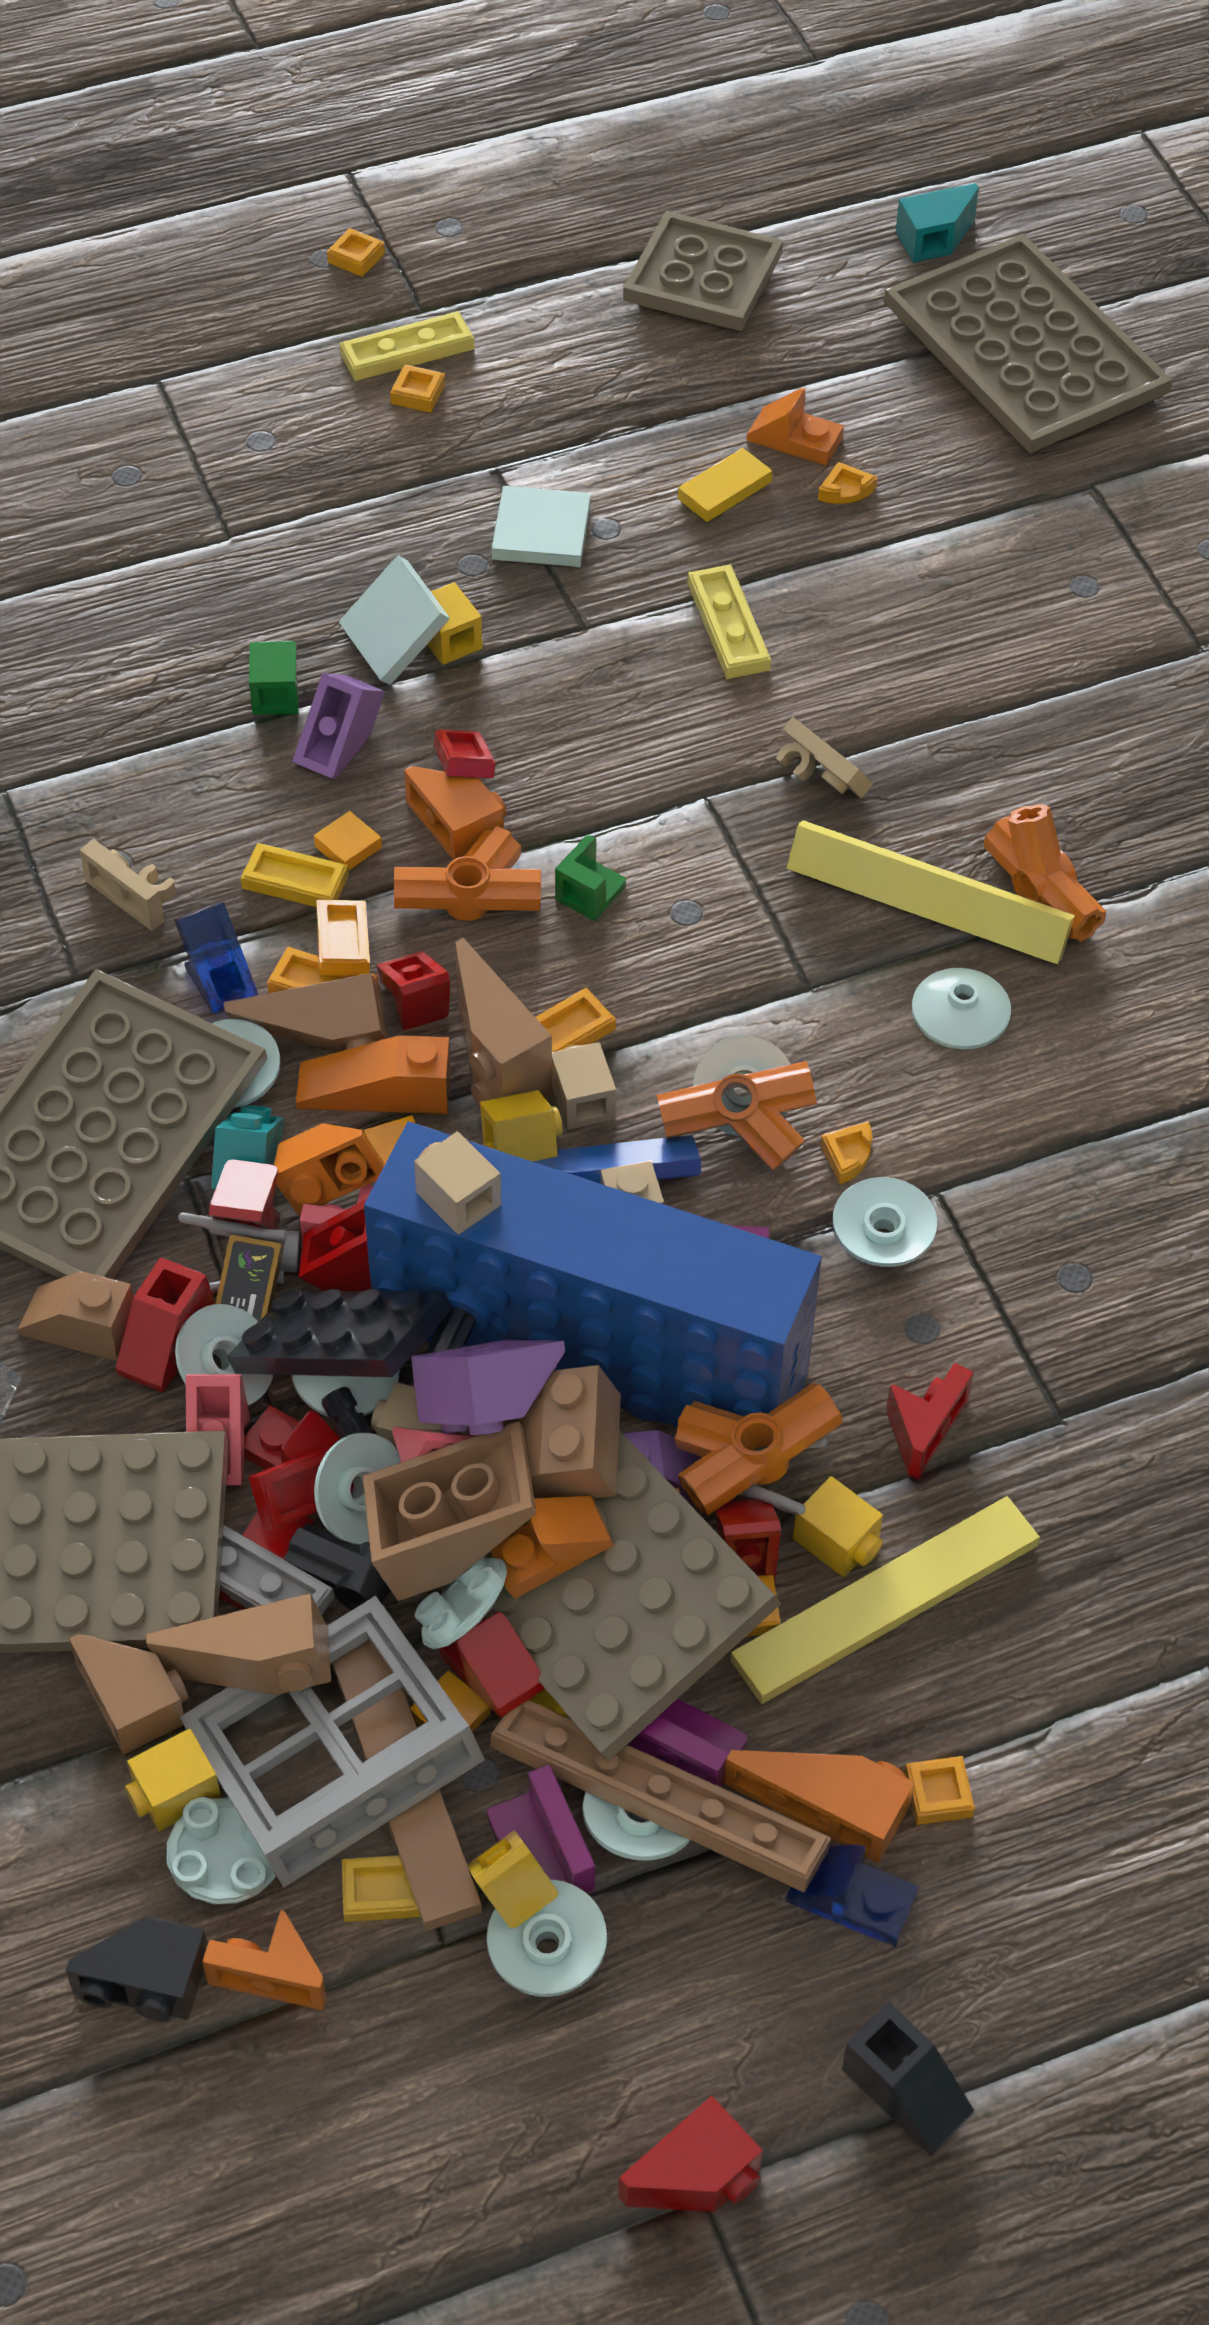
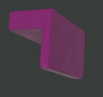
M677 1699L627 1745L722 1787L726 1758L731 1750H744L747 1745V1735Z
M550 1764L528 1772V1793L492 1806L487 1810V1819L497 1842L515 1830L550 1880L572 1884L586 1893L595 1890V1864Z

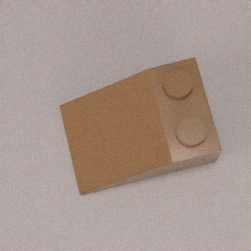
M464 938L456 941L458 1009L472 1080L471 1093L475 1102L480 1107L481 1101L539 1090L546 1100L551 1098L552 1035Z
M599 1365L553 1371L526 1415L521 1418L503 1421V1426L519 1421L523 1427L534 1498L591 1495L593 1499L616 1496L621 1394ZM469 1430L460 1432L461 1434L470 1435Z
M519 1421L503 1426V1431L481 1434L363 1476L371 1561L398 1601L452 1583L536 1514L524 1430Z

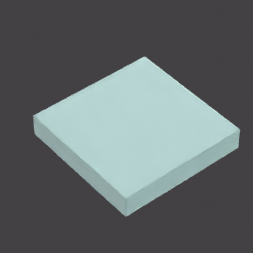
M503 486L492 544V560L581 567L591 506V493Z
M397 555L342 617L339 623L378 678L391 685L446 624L450 617L410 563Z

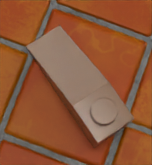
M372 973L224 1002L225 1012L231 1019L247 1020L263 1027L273 1036L333 1052H340L388 1038L381 991Z
M311 1593L146 1634V1644L152 1653H156L164 1670L168 1672L175 1669L183 1680L272 1695L302 1691L311 1686L331 1682L328 1627Z

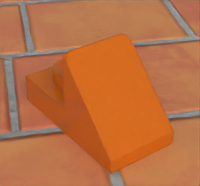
M800 388L763 407L748 431L746 441L825 466L828 465L843 439L844 425L804 413L805 388Z
M591 1495L534 1498L536 1514L530 1518V1522L519 1527L490 1551L493 1558L495 1557L505 1562L507 1575L504 1585L514 1599L614 1546L595 1500Z
M281 1910L268 1952L262 1951L257 1944L244 1939L231 1938L227 1940V1943L209 1939L203 1958L208 1985L324 2011L327 1997L323 1976L284 1910Z

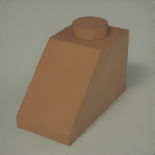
M79 1271L38 1286L18 1327V1333L21 1336L117 1361L133 1299L131 1284Z
M80 1633L69 1638L76 1666L123 1755L184 1726L179 1717L184 1715L181 1703L189 1700L186 1688L175 1669L168 1672L164 1670L156 1653Z

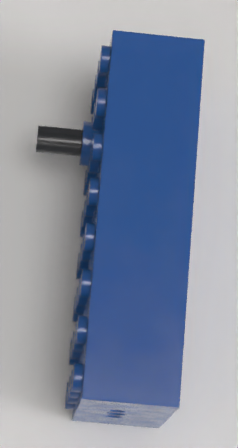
M407 1122L364 1204L371 1289L378 1291H405L409 1289L444 1291L453 1308L425 1340V1342L430 1343L425 1354L505 1339L564 1341L565 1353L553 1371L599 1365L621 1394L620 1408L630 1411L631 1414L641 1420H657L678 1427V1419L685 1406L691 1405L694 1401L741 1416L751 1413L767 1414L802 1390L809 1373L822 1256L471 1141L468 1142L501 1173V1206L458 1235L416 1193L414 1160L420 1156L426 1147L435 1142H442L451 1135L413 1122Z

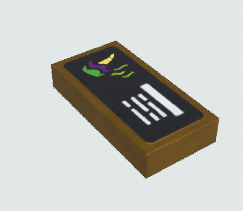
M230 1235L215 1304H227L238 1307L252 1315L259 1322L272 1308L284 1246L281 1243Z

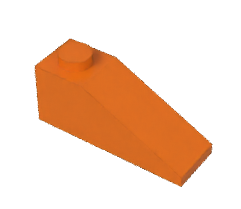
M398 1035L300 1062L296 1109L448 1114L451 1079L449 1037Z
M731 1750L726 1758L724 1775L725 1785L804 1826L831 1837L832 1840L878 1864L910 1808L915 1782L907 1779L906 1775L898 1767L888 1762L879 1761L875 1763L864 1756Z

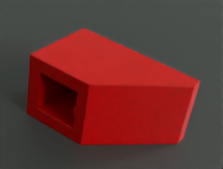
M162 1257L159 1258L132 1299L115 1368L117 1375L162 1393L165 1391L178 1371L175 1348L182 1325L196 1311L215 1304L206 1274Z

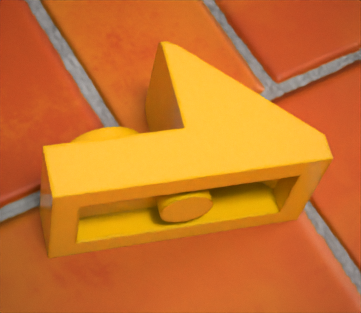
M515 1830L467 1864L479 1887L506 1924L512 1929L521 1925L558 1896V1890Z

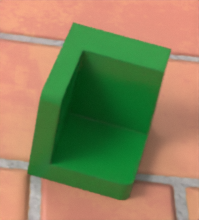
M295 641L250 642L249 688L253 715L299 714L297 648Z
M587 834L555 868V900L595 922L625 889L626 878L596 862L597 839Z

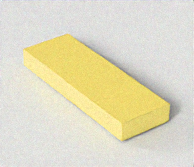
M457 311L339 343L340 355L354 381L402 369L404 365L414 366L473 350L474 337L460 312Z
M732 565L689 572V589L726 679L770 671L771 658Z

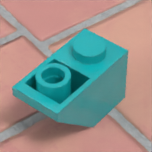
M977 183L899 198L895 232L913 263L952 255L975 221L979 191Z
M245 1105L241 1106L240 1112H234L215 1127L211 1189H216L228 1160L274 1165L277 1147L281 1143L285 1117L271 1115V1108Z

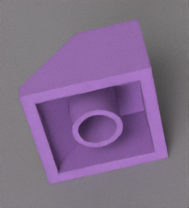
M505 1339L411 1356L419 1423L441 1424L442 1433L469 1430L470 1435H481L503 1431V1421L521 1418L526 1415L565 1353L564 1341Z

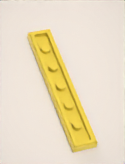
M804 820L797 826L786 868L1058 964L1062 959L1075 917L1073 914Z
M1006 1496L731 1652L730 1661L762 1705L1036 1548L1040 1536L1010 1498Z

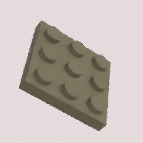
M666 211L623 287V301L742 331L783 253V240Z

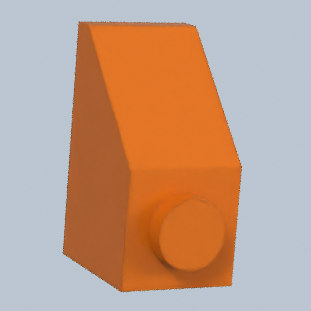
M415 766L404 770L406 802L453 860L464 857L485 830H492L496 826L504 829V818L507 816L504 802L495 791L490 792L479 778L446 776L444 771Z

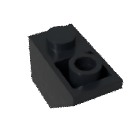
M145 1917L69 1959L66 1974L72 1992L77 1994V1997L82 2002L99 2008H109L112 2006V2003L133 2007L141 2016L155 2021H169L171 2016L188 2020L204 1972L203 1958L208 1946L205 1932L202 1929Z
M890 2002L846 2044L842 2071L931 2156L973 2115L974 2108L935 2045Z

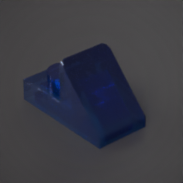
M219 901L174 919L189 961L185 962L184 966L212 1013L225 1009L224 1002L259 995L224 902Z
M860 1844L830 1845L827 1855L806 1891L802 1892L790 1887L785 1902L894 1947L897 1946L919 1886L865 1865L866 1847Z

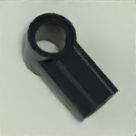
M308 1523L302 1528L299 1527L290 1540L284 1560L333 1588L335 1597L349 1610L352 1611L374 1596L383 1605L391 1593L390 1588L372 1564L370 1542H364L359 1547L348 1541L340 1540L332 1534Z

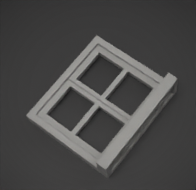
M376 1596L327 1625L330 1663L370 1639L393 1673L330 1713L326 1711L311 1687L302 1691L289 1692L310 1725L245 1766L243 1765L222 1730L279 1695L227 1687L179 1717L186 1730L189 1728L192 1730L214 1769L218 1782L260 1847L283 1888L485 1760L469 1725ZM401 1687H404L428 1722L361 1763L338 1727ZM320 1739L343 1775L276 1817L253 1780Z

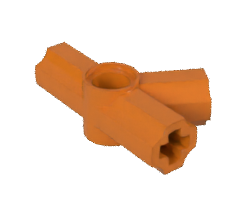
M1043 804L1023 806L1011 812V817L1007 816L997 821L991 831L985 835L983 847L1012 876V883L1016 894L1075 915L1069 937L1072 940L1077 939L1079 942H1082L1093 936L1098 927L1105 922L1107 911L1077 881L1076 871L1071 860L1060 850L1051 808Z
M496 826L492 830H485L464 857L452 860L447 867H394V909H446L452 917L461 921L477 920L487 910L540 911L541 870L511 869L521 857V845L516 842L510 831Z
M807 1061L746 1075L731 1074L719 1081L657 1094L666 1139L730 1125L772 1171L782 1165L805 1143V1139L780 1113L817 1105ZM731 1088L745 1089L752 1099L750 1106L742 1112L727 1110L722 1103V1097L725 1092Z
M811 1383L767 1414L751 1413L741 1416L694 1401L691 1405H686L678 1419V1428L674 1439L678 1449L702 1456L703 1458L678 1474L680 1484L701 1514L705 1513L708 1516L753 1484L763 1485L778 1481L786 1474L791 1458L843 1424L842 1415L831 1396L820 1384L816 1385L815 1383ZM768 1446L767 1448L761 1451H754L759 1447Z

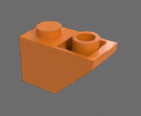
M322 1123L278 1144L274 1165L278 1168L276 1185L299 1216L301 1215L303 1204L321 1206L377 1181L385 1163L363 1130Z

